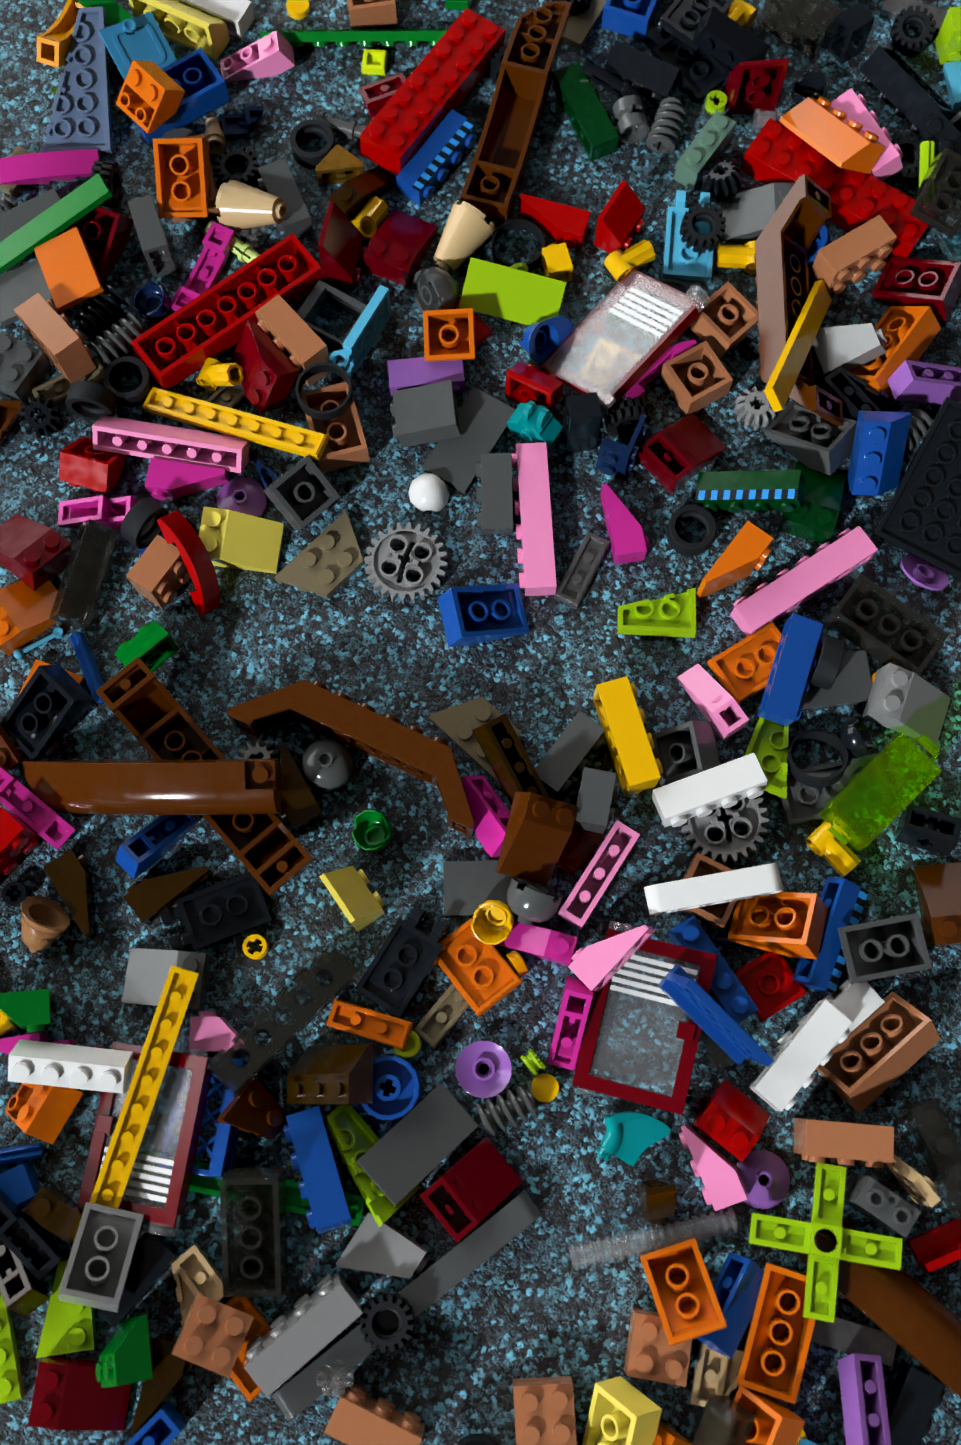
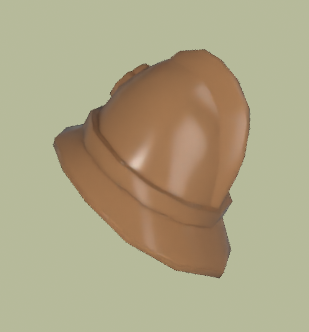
M36 895L28 896L21 902V937L31 953H36L50 946L70 925V917L65 908L54 900Z

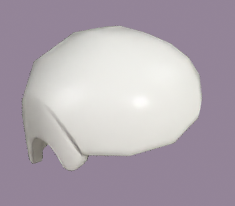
M430 473L421 474L411 482L408 491L411 503L422 512L427 510L439 512L447 505L450 496L446 483L437 475Z

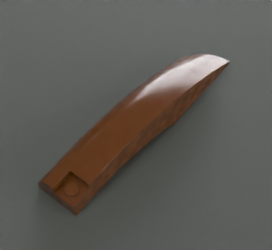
M279 758L22 761L26 780L35 795L48 806L62 812L112 815L281 813Z
M842 1219V1227L844 1229L856 1230ZM819 1230L815 1235V1245L822 1252H831L836 1246V1238L829 1230ZM793 1252L807 1264L808 1254ZM839 1260L837 1291L961 1400V1320L903 1269L894 1270Z

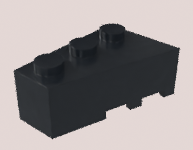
M842 367L826 376L819 385L820 388L843 402V417L857 421L859 411L907 412L909 409L904 404L899 406L887 399L889 395L881 392L879 394L867 387L868 383Z

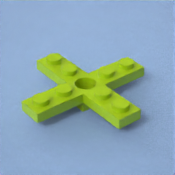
M816 1163L811 1223L751 1213L748 1244L808 1254L803 1307L804 1318L834 1323L839 1260L901 1270L902 1238L844 1229L842 1227L846 1167ZM819 1230H829L834 1234L836 1246L833 1251L826 1253L817 1248L815 1245V1235Z

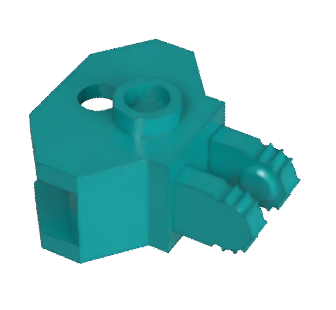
M532 400L528 403H520L507 422V427L527 443L546 442L547 451L551 450L554 440L563 432V426L553 417L550 410L543 405H537Z

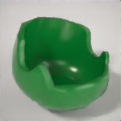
M375 809L364 810L355 816V826L351 834L358 848L368 853L382 851L389 845L393 835V828L388 817Z

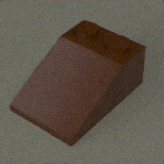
M515 792L496 873L546 886L572 834L578 806L532 792Z
M961 862L914 866L913 872L927 948L961 945Z

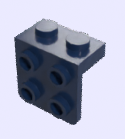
M642 413L628 446L606 437L603 438L599 448L597 469H600L606 475H615L623 479L627 470L632 472L637 460L636 456L640 447L645 442L646 433L649 428V424H646L647 415Z

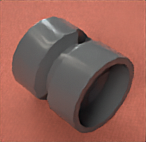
M628 95L618 99L612 107V112L620 134V140L626 144L643 140L648 135L650 129L641 98L636 95Z

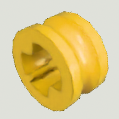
M252 934L244 940L242 949L248 958L260 960L268 953L269 944L261 935ZM260 940L262 944L259 945L263 947L260 953L255 951L251 954L250 950L252 948L249 947V944Z

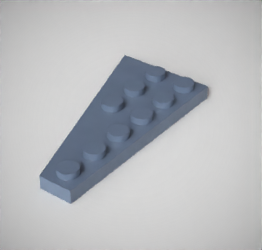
M103 7L79 8L72 33V44L70 51H67L64 73H61L52 106V117L50 124H47L45 131L47 135L44 146H41L40 153L97 149L98 154H113L108 49L99 34V30L106 28V11Z

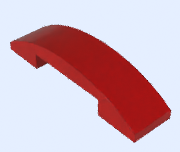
M177 510L157 519L167 544L175 542L196 588L189 593L199 615L203 616L220 606L217 575L209 553L195 529Z

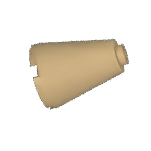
M229 180L228 183H222L217 192L216 208L220 209L221 217L217 216L220 225L234 231L280 224L287 215V207L281 198L237 180Z
M456 200L453 204L434 255L435 266L445 269L447 272H454L493 235L496 229L492 221L489 225L484 221L486 217L484 213L467 202L463 201L459 205V200Z

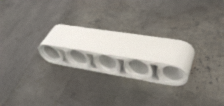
M777 863L644 887L650 916L784 891Z

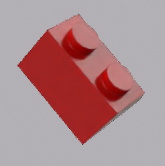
M622 180L597 220L594 245L608 253L619 249L623 252L630 248L633 244L635 233H640L646 223V219H644V205L624 180Z
M519 361L508 369L506 373L505 397L519 404L528 403L532 400L537 405L547 407L552 413L563 395L564 382L555 375H547L539 371L532 364H524Z
M82 435L60 451L59 480L68 482L71 486L90 488L96 493H107L117 485L128 455L93 449V438Z
M723 1079L704 1105L703 1111L699 1112L691 1124L734 1159L743 1162L759 1140L770 1114L726 1079Z

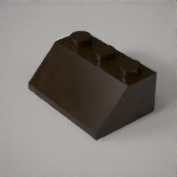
M373 1044L308 1046L287 1075V1104H373Z

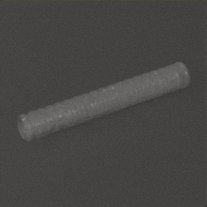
M729 1207L725 1212L722 1209L718 1210L717 1214L712 1211L709 1212L708 1216L705 1213L701 1214L699 1218L694 1215L691 1220H688L686 1217L683 1218L682 1222L677 1219L674 1220L673 1224L670 1221L666 1222L664 1226L657 1224L656 1228H653L651 1225L648 1226L647 1230L644 1227L640 1228L638 1232L633 1229L629 1234L626 1231L622 1232L621 1236H618L616 1233L612 1238L609 1235L605 1236L603 1240L598 1237L595 1242H592L590 1239L587 1240L586 1244H583L581 1241L579 1245L574 1246V1243L570 1244L569 1252L573 1268L577 1271L581 1266H584V1269H586L590 1264L593 1267L597 1266L598 1262H601L603 1265L606 1264L607 1260H610L612 1263L615 1262L616 1258H619L621 1261L624 1259V1256H627L629 1259L632 1258L633 1254H636L638 1257L641 1256L642 1252L647 1254L651 1250L656 1251L659 1248H665L692 1238L702 1242L703 1238L711 1240V1236L720 1238V1234L724 1236H729V1232L737 1234L738 1223L734 1211Z

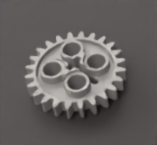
M398 522L397 530H393L388 525V533L385 535L379 531L380 540L372 538L371 543L373 547L366 548L367 554L370 555L364 557L365 564L368 565L364 567L366 574H371L368 576V582H375L373 585L375 592L382 589V598L391 594V602L400 597L402 604L405 603L406 598H410L414 604L415 596H419L424 601V593L427 591L433 595L434 589L432 586L440 588L441 582L438 578L445 579L446 577L443 570L448 569V564L443 560L447 559V552H441L444 549V544L437 543V534L430 537V528L421 532V524H418L415 529H411L410 522L407 523L406 528H402ZM412 543H414L415 545H414V547L412 548V551L410 552V556H409V557H410V562H407V563H406L407 557H408V554H409L410 545H411ZM397 544L404 546V549L401 551H394L392 548ZM419 552H426L429 554L428 557H426L425 559H419L416 557V555ZM402 563H406L402 581L398 583L397 581L403 571ZM387 567H394L396 569L392 574L383 572ZM411 575L420 576V579L416 582L407 580Z
M746 797L738 800L741 807L737 810L722 807L724 818L726 820L730 819L727 830L732 839L731 843L727 841L724 822L719 821L721 816L720 808L714 809L715 813L711 816L702 818L695 816L687 819V825L681 828L682 833H689L685 842L694 841L692 851L694 852L700 848L702 849V855L710 854L711 859L714 861L717 857H721L722 864H725L727 857H730L733 863L737 862L738 855L744 860L747 859V850L755 853L757 848L754 843L762 845L764 840L759 835H766L768 831L762 825L768 824L769 819L761 817L766 814L767 808H759L763 798L749 799ZM743 825L747 828L748 833L746 835H738L734 831V826ZM717 831L722 839L715 842L711 841L707 833Z

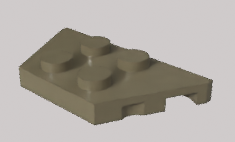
M346 512L341 514L274 577L275 581L282 585L285 583L295 586L298 590L305 592H314L316 595L327 599L364 565L348 514Z
M483 696L431 714L429 720L500 785L472 730L502 714ZM512 724L519 738L521 731Z

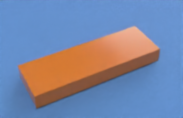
M334 999L326 1026L402 1050H406L414 1025L412 1022L338 999Z

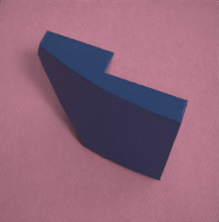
M263 106L243 107V113L219 115L220 127L226 141L248 137L263 114Z

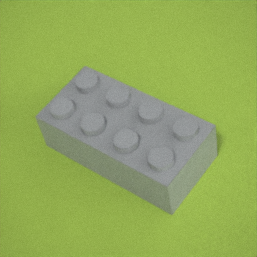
M339 1272L333 1277L331 1274L325 1276L317 1284L318 1289L311 1296L308 1294L302 1296L294 1304L295 1309L289 1315H280L270 1325L271 1330L263 1337L260 1334L257 1335L246 1346L248 1350L245 1352L244 1368L266 1397L273 1393L363 1314L359 1298Z

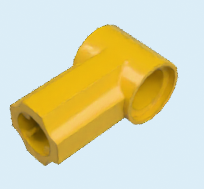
M734 0L727 12V16L745 29H748L754 22L758 9L744 0Z
M377 196L370 198L355 219L350 220L363 235L364 240L372 238L377 231L378 225L388 214V205Z
M644 239L623 252L620 249L613 251L604 260V265L616 282L619 283L632 269L637 270L655 260L656 254L650 241Z
M750 241L744 246L719 244L717 267L742 268L748 274H756V263L754 260L756 241Z
M206 358L196 382L202 388L213 392L217 390L218 386H235L236 384H241L244 379L243 368L237 363H221L216 359Z
M824 821L805 838V842L816 855L824 857L844 877L861 860L841 840L842 837L839 831L832 824Z

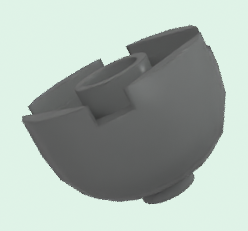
M431 267L415 273L413 285L417 284L418 292H415L414 296L422 314L423 311L446 310L455 307L459 286L457 281L445 269Z
M322 739L315 741L306 749L302 757L301 769L304 778L312 788L320 792L332 793L349 784L354 775L355 763L352 753L344 744L335 739Z
M512 877L507 891V904L511 911L518 915L517 920L519 922L532 926L533 922L543 923L550 920L560 907L564 895L559 891L556 892V895L550 893V886L540 885L522 879L519 882L517 878Z

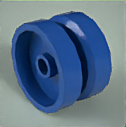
M382 1056L373 1059V1104L361 1105L367 1113L378 1119L393 1120L407 1115L416 1106L421 1097L422 1082L419 1072L411 1062L401 1057ZM388 1082H392V1085L396 1087L394 1092L389 1093L386 1091L385 1087Z

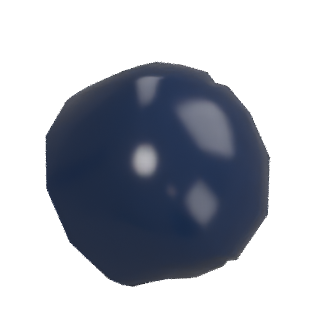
M152 281L148 285L142 286L135 293L133 301L136 312L144 319L152 321L163 318L169 311L171 303L167 290L161 284L159 285Z

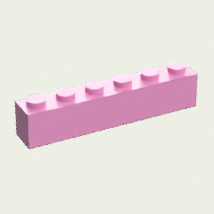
M105 415L92 425L93 449L215 467L236 473H242L249 463L250 441L229 435Z
M546 442L516 444V452L512 453V469H516L517 477H512L513 492H518V500H514L515 516L520 517V524H516V540H521L522 547L517 548L518 564H523V572L519 573V588H524L525 596L555 595L557 583Z
M860 526L852 531L847 528L836 537L838 540L832 544L829 541L824 543L816 550L817 553L812 557H809V555L802 557L796 562V567L789 571L788 568L782 570L775 576L776 580L772 583L764 582L754 590L755 594L747 598L744 595L733 604L734 608L730 616L744 635L747 637L768 623L776 622L872 559L878 549Z

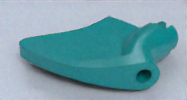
M634 1111L616 1112L604 1117L606 1133L596 1153L605 1161L610 1160L611 1155L614 1154L622 1161L634 1167L640 1155L649 1146L668 1136L671 1130L666 1124L644 1113Z

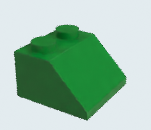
M153 620L151 623L144 624L138 630V634L131 640H126L120 644L117 649L118 651L114 655L125 667L139 657L153 673L180 649L169 633Z
M49 989L0 993V1011L22 1030L27 1029L28 1034L45 1033V1028L51 1027Z
M147 1314L125 1319L99 1355L100 1363L96 1364V1378L98 1382H101L102 1388L117 1387L153 1379Z

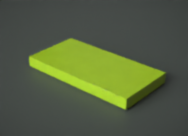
M471 257L459 307L473 308V311L530 325L558 316L567 282Z

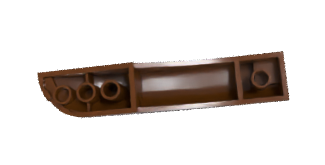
M551 1L542 3V7L535 10L530 8L520 16L513 28L501 62L499 76L483 132L460 196L461 203L464 201L471 204L487 217L507 221L510 209H513L552 84L553 72L558 62L572 2Z

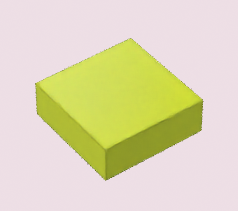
M364 49L362 74L385 76L388 57L387 50Z

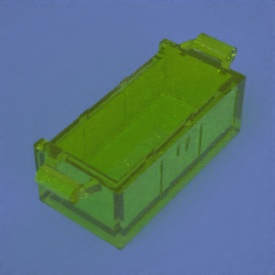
M900 733L818 815L831 824L828 830L843 845L848 843L856 852L864 849L942 772L934 764L938 751L941 748L925 733L921 737L911 740L903 733ZM916 741L933 756L931 759L914 744Z

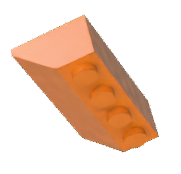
M821 96L818 100L810 97L806 98L780 117L779 122L840 168L870 174L885 148L878 141V135L868 130L866 132L862 130L863 125L854 119H847L846 116L848 114L839 108L833 109L831 107L832 102Z
M890 306L875 326L877 330L881 328L887 338V343L884 344L887 353L850 372L868 383L867 387L879 394L881 392L889 395L887 399H890L893 395L887 379L905 360L918 361L941 329L930 306Z
M766 1262L736 1380L738 1385L792 1404H796L816 1321L815 1319L803 1317L806 1273Z

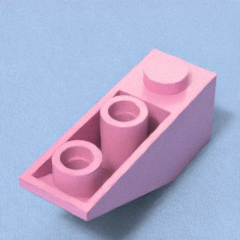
M277 30L220 61L221 75L225 83L277 76L295 66L293 46Z
M696 664L677 677L679 683L706 720L712 723V728L722 741L744 728L749 721V718L735 699L699 664Z
M688 1123L683 1124L679 1137L684 1149H690L693 1157L690 1164L695 1176H701L705 1187L701 1190L707 1205L712 1204L714 1210L718 1211L747 1200L749 1194L737 1166Z

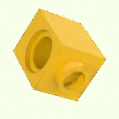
M554 243L542 248L541 263L545 276L563 282L572 281L573 265L566 243Z

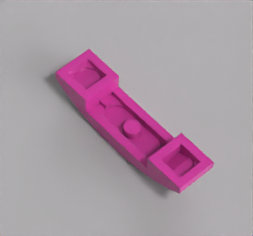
M214 221L212 222L202 241L204 248L184 287L179 285L170 303V309L179 310L217 283L231 250L235 236L234 230Z
M689 340L669 347L627 391L625 400L627 397L632 399L634 397L644 398V387L661 373L663 363L697 346V342Z
M0 767V802L36 831L51 846L59 850L76 829L27 787Z

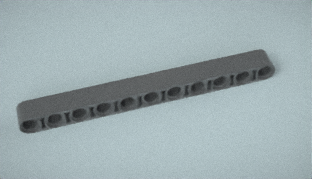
M525 1189L522 1190L396 1293L401 1298L405 1297L408 1300L407 1303L409 1306H412L414 1318L418 1317L533 1223L542 1212ZM384 1310L376 1317V1325L382 1333L390 1334L397 1330L399 1319L393 1311ZM360 1322L271 1394L288 1421L377 1350V1348L375 1350L372 1349L371 1344L364 1341V1335L361 1334Z

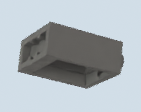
M140 196L134 200L127 201L142 251L153 277L157 278L177 272L152 196Z
M319 280L297 314L327 345V348L333 351L342 350L343 343L355 323L342 341L312 325L327 302L356 317L357 320L367 305Z
M852 1172L845 1183L844 1201L885 1230L907 1238L921 1213L920 1210L870 1176Z

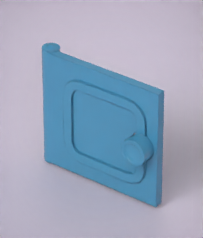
M151 11L99 30V34L124 81L133 60L152 61L161 69L177 61Z

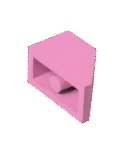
M199 1011V1016H191L189 1051L250 1052L248 1043L225 1018L216 1017V1011Z

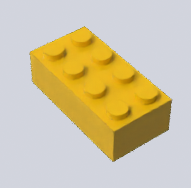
M628 676L597 684L593 695V702L601 727L605 729L604 736L624 797L655 788L661 778L660 774H663L659 758H654L652 749L655 748L651 733L646 734L643 725L646 723L644 711L642 708L637 707L635 701L638 698L635 684L629 682Z

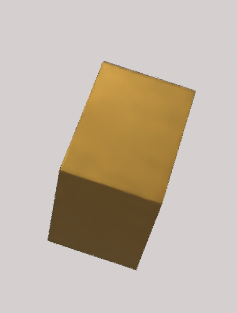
M338 144L316 166L319 186L342 184L365 172L363 161Z

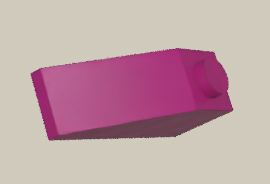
M151 458L145 488L155 499H177L224 485L230 481V477L226 469Z
M602 484L600 497L609 541H611L610 546L614 565L644 560L646 552L650 550L648 535L644 536L642 526L609 485Z
M483 775L464 776L462 783L473 817L476 836L490 857H498L501 853L510 811Z
M514 921L509 937L496 946L568 967L571 963L578 937Z
M567 975L547 1061L549 1065L573 1071L593 997V991L579 978Z

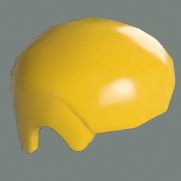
M487 900L475 910L471 922V930L476 939L482 943L497 945L509 937L514 925V915L509 906L500 900Z

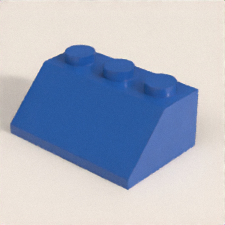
M858 412L846 482L852 495L878 496L898 487L911 412Z

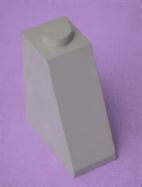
M872 323L819 328L812 344L826 376L839 367L850 372L887 353L884 346L887 343V338L881 328L877 330Z
M369 1211L336 1265L341 1268L411 1278L414 1272L418 1275L421 1273L429 1259L425 1257L427 1248L388 1221L378 1227Z

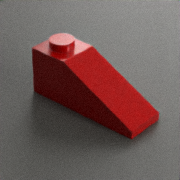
M521 193L519 201L520 213L537 225L556 243H566L569 249H582L589 227L591 211Z

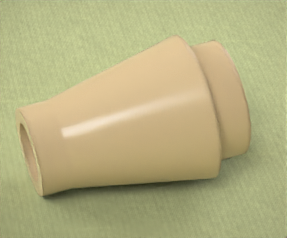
M209 117L205 121L204 135L206 140H208L209 153L219 154L226 146V139L219 120L215 117Z

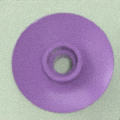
M240 477L232 479L222 486L218 492L216 503L217 508L228 509L261 517L267 506V496L263 491L264 488L257 481ZM239 495L245 496L241 501L236 500V497Z
M911 554L905 555L900 562L903 572L917 587L940 591L945 589L949 583L946 572L929 565Z
M473 1042L463 1049L457 1059V1080L460 1086L474 1097L490 1098L498 1095L506 1088L511 1078L512 1065L506 1051L494 1042ZM481 1064H487L489 1066L488 1074L481 1075L478 1067Z
M753 1150L749 1152L743 1162H737L736 1166L749 1194L748 1199L744 1200L746 1204L757 1209H769L777 1206L784 1200L790 1187V1175L786 1164L779 1156L767 1150ZM763 1174L768 1177V1183L764 1186L759 1183V1177Z

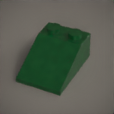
M797 462L795 470H801L806 481L802 510L782 512L777 531L824 544L830 540L835 530L846 476L835 472L830 476Z

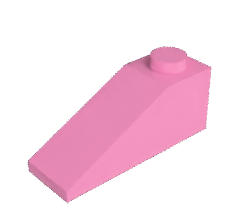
M643 925L589 945L586 948L582 947L572 956L573 962L568 968L591 991H600L656 930L651 926Z

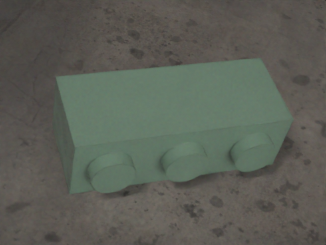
M716 110L677 161L674 180L694 191L702 181V171L706 170L708 165H714L732 141L737 122Z

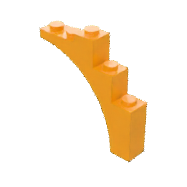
M67 0L63 11L55 23L47 31L37 36V62L57 68L66 65L65 58L72 44V33L79 8H84L76 0Z

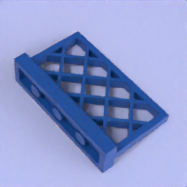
M675 965L657 985L735 1063L741 1065L746 1058H749L769 1067L774 1061L681 966Z
M209 1058L208 1065L212 1066L207 1069L214 1072L220 1066L229 1067L227 1078L219 1084L211 1076L214 1088L208 1092L207 1100L217 1092L223 1100L221 1107L213 1113L207 1104L205 1106V1111L209 1116L202 1121L201 1129L213 1121L217 1130L216 1135L208 1142H206L200 1132L199 1139L203 1146L197 1150L196 1157L207 1150L211 1160L209 1170L199 1169L194 1162L192 1175L230 1180L239 1130L232 1125L219 1123L216 1117L221 1115L247 1082L252 1065L241 1059ZM180 1068L161 1156L163 1159L169 1160L170 1154L177 1149L179 1136L175 1130L177 1124L183 1120L185 1108L181 1102L183 1095L189 1090L191 1080L187 1075L188 1069ZM159 1165V1167L170 1170L173 1169V1166L170 1165Z

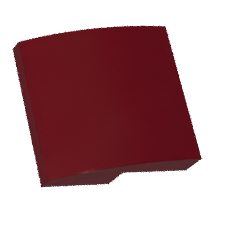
M402 72L359 88L371 121L406 80Z

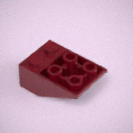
M691 413L660 430L640 447L637 460L672 495L726 450L727 447L694 413Z
M486 1136L420 1194V1197L455 1242L458 1243L523 1181Z

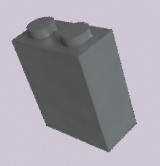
M451 380L393 392L394 402H390L392 416L395 417L396 424H392L394 438L399 439L403 448L461 437L457 393Z

